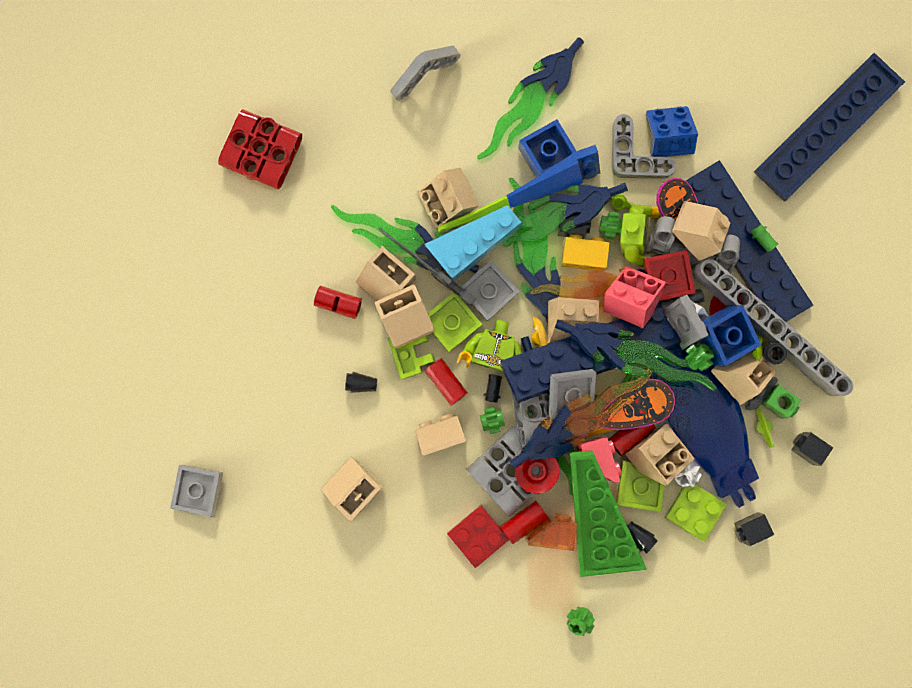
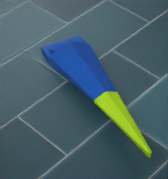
M596 145L572 153L527 184L478 210L439 226L438 231L442 232L475 221L507 205L509 208H513L548 196L549 194L583 183V179L594 178L597 174H600L599 154Z

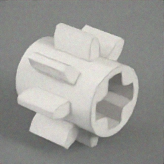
M692 461L674 480L683 487H694L695 483L699 482L702 476L701 473H698L700 466Z

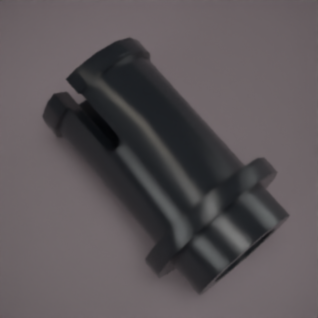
M489 374L487 390L483 396H485V401L497 403L498 399L501 398L499 392L503 377Z

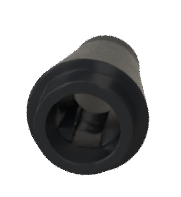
M773 342L763 349L762 356L769 363L776 365L785 360L787 351L781 343Z
M353 371L352 373H347L346 391H350V393L376 391L377 378Z
M633 521L628 525L637 548L640 552L643 550L647 554L658 541L654 537L655 535Z

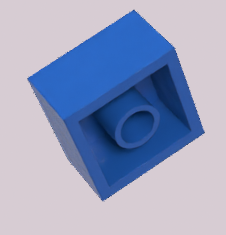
M558 119L519 140L518 146L519 151L535 177L540 176L576 152L575 147Z
M728 305L702 320L706 326L708 336L700 340V342L709 346L713 351L714 357L710 359L713 362L712 365L727 366L761 346L743 305Z

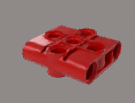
M242 109L223 146L218 164L244 175L252 181H258L279 190L300 147L303 134L276 123L272 118H264ZM268 127H274L271 133H265ZM240 138H246L243 144L237 145V141ZM265 146L263 152L256 153L258 147ZM285 154L283 160L276 161L277 155ZM251 165H256L255 171L248 172V168Z

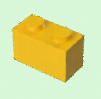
M580 235L566 237L563 243L561 267L603 272L607 268L609 242H604L603 238L593 237L591 240L582 239Z

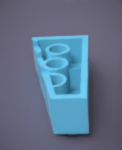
M507 205L426 243L425 246L451 279L456 281L522 227L521 221Z

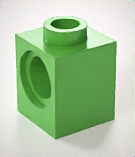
M775 385L761 405L781 419L793 417L798 412V405L801 400L782 386ZM781 397L786 402L783 409L779 406V399Z

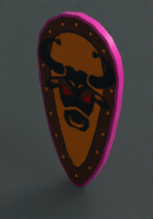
M671 178L659 187L656 204L662 217H671L676 221L684 202L698 204L692 187L681 178Z
M643 380L611 400L599 414L597 423L603 428L613 430L634 429L660 423L668 418L674 410V393L669 385L661 380Z

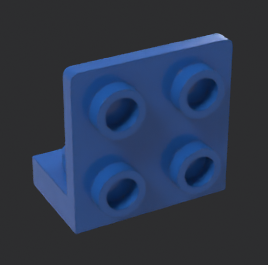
M687 106L646 111V117L653 135L650 152L652 157L695 154L698 132Z

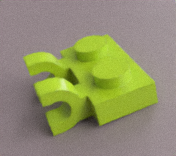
M427 335L397 349L394 348L390 338H388L401 380L421 374V366L435 363L432 353L417 357L414 348L416 345L429 342Z

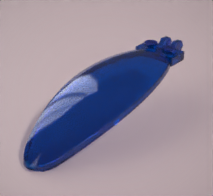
M680 345L645 357L650 379L663 381L669 385L674 393V410L667 418L670 426L695 458L696 463L710 476L718 497L724 498L731 495L736 506L740 508L745 505L742 495L738 492L742 488L744 495L750 502L755 500V492L749 484L759 479L752 459L749 458V444L744 417L738 401L731 396L730 392L711 372L716 365H711L703 371L699 369L693 370L685 361V357L689 354L685 351L686 349L682 350Z

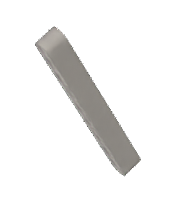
M709 259L694 267V278L725 306L740 305L737 302V296L739 295L742 298L741 305L744 306L755 332L769 344L773 342L781 343L787 351L786 359L830 396H846L852 392L853 381L719 263ZM704 266L709 269V276L704 273ZM721 281H723L726 285L725 290H723L720 286ZM754 310L758 312V319L754 317ZM771 324H772V325L774 326V328H775V332H774V333L771 332V329H770ZM787 339L791 341L790 348L787 345ZM804 353H806V355H807V357H808V358H807V362H805V360H804V358H803V357H804ZM821 367H822V369H823V371H824L823 376H822L821 373H820ZM837 382L840 384L839 390L837 389Z

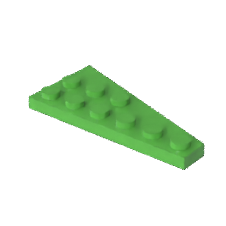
M593 450L570 453L580 577L647 570Z

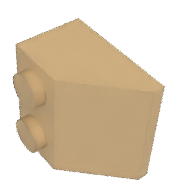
M686 201L682 204L672 232L696 259L701 261L721 252L730 222L718 208Z
M561 297L549 300L547 344L571 336V334L555 328L557 320L573 326L575 324L599 323V300Z
M452 413L439 417L440 422L432 424L430 420L419 424L420 429L415 431L423 456L466 442L458 416L453 417Z

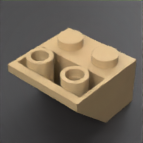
M461 168L442 171L418 191V195L435 229L469 214L479 206Z
M381 246L367 262L356 283L378 301L409 287L417 278L415 273Z
M415 284L374 302L395 349L435 332Z
M750 352L727 366L716 365L711 370L716 379L724 385L740 405L760 394L777 372L763 356H761L760 360H757Z
M667 423L652 431L626 454L639 473L663 485H668L695 459Z
M351 457L321 490L334 507L349 521H352L384 486Z

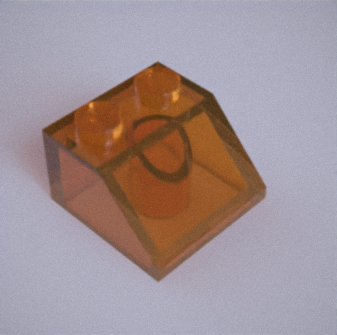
M556 513L555 517L549 516L548 520L525 536L528 546L574 551L577 523L568 514Z

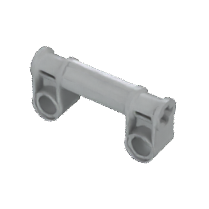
M665 216L657 220L652 234H650L647 240L645 253L653 252L663 255L688 250L684 244L674 241L675 234L672 232L676 221L673 218ZM726 235L721 252L701 261H698L688 250L690 265L696 266L703 261L711 259L719 263L731 274L739 259L740 239L735 235Z

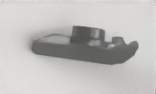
M772 377L760 394L752 400H748L749 404L745 406V409H757L778 382V379Z

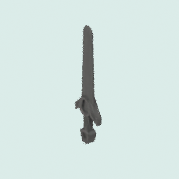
M378 229L429 269L435 279L454 291L463 301L470 306L474 303L476 298L453 282L448 275L438 268L433 269L384 230Z

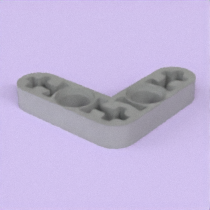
M455 46L427 50L420 53L395 83L390 92L397 101L404 99L412 92L428 71L453 65L460 58V53Z
M626 114L617 116L612 127V171L614 175L622 178L665 179L670 177L676 168L674 160L669 157L633 156V120ZM621 121H624V124L628 125L624 130V135H620L622 132V127L618 124H620ZM617 142H627L628 149L620 151L617 148ZM621 162H624V166H631L632 162H635L633 166L634 172H631L632 167H627L624 171H621V168L617 166ZM646 162L649 165V171L641 172L638 169V164ZM654 162L656 163L655 167H661L664 163H666V167H670L667 172H664L662 168H657L655 173H653Z

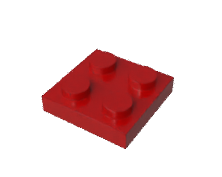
M688 250L643 259L645 274L666 282L659 301L696 293Z
M482 505L478 506L447 532L448 536L474 568H477L509 541L508 537Z

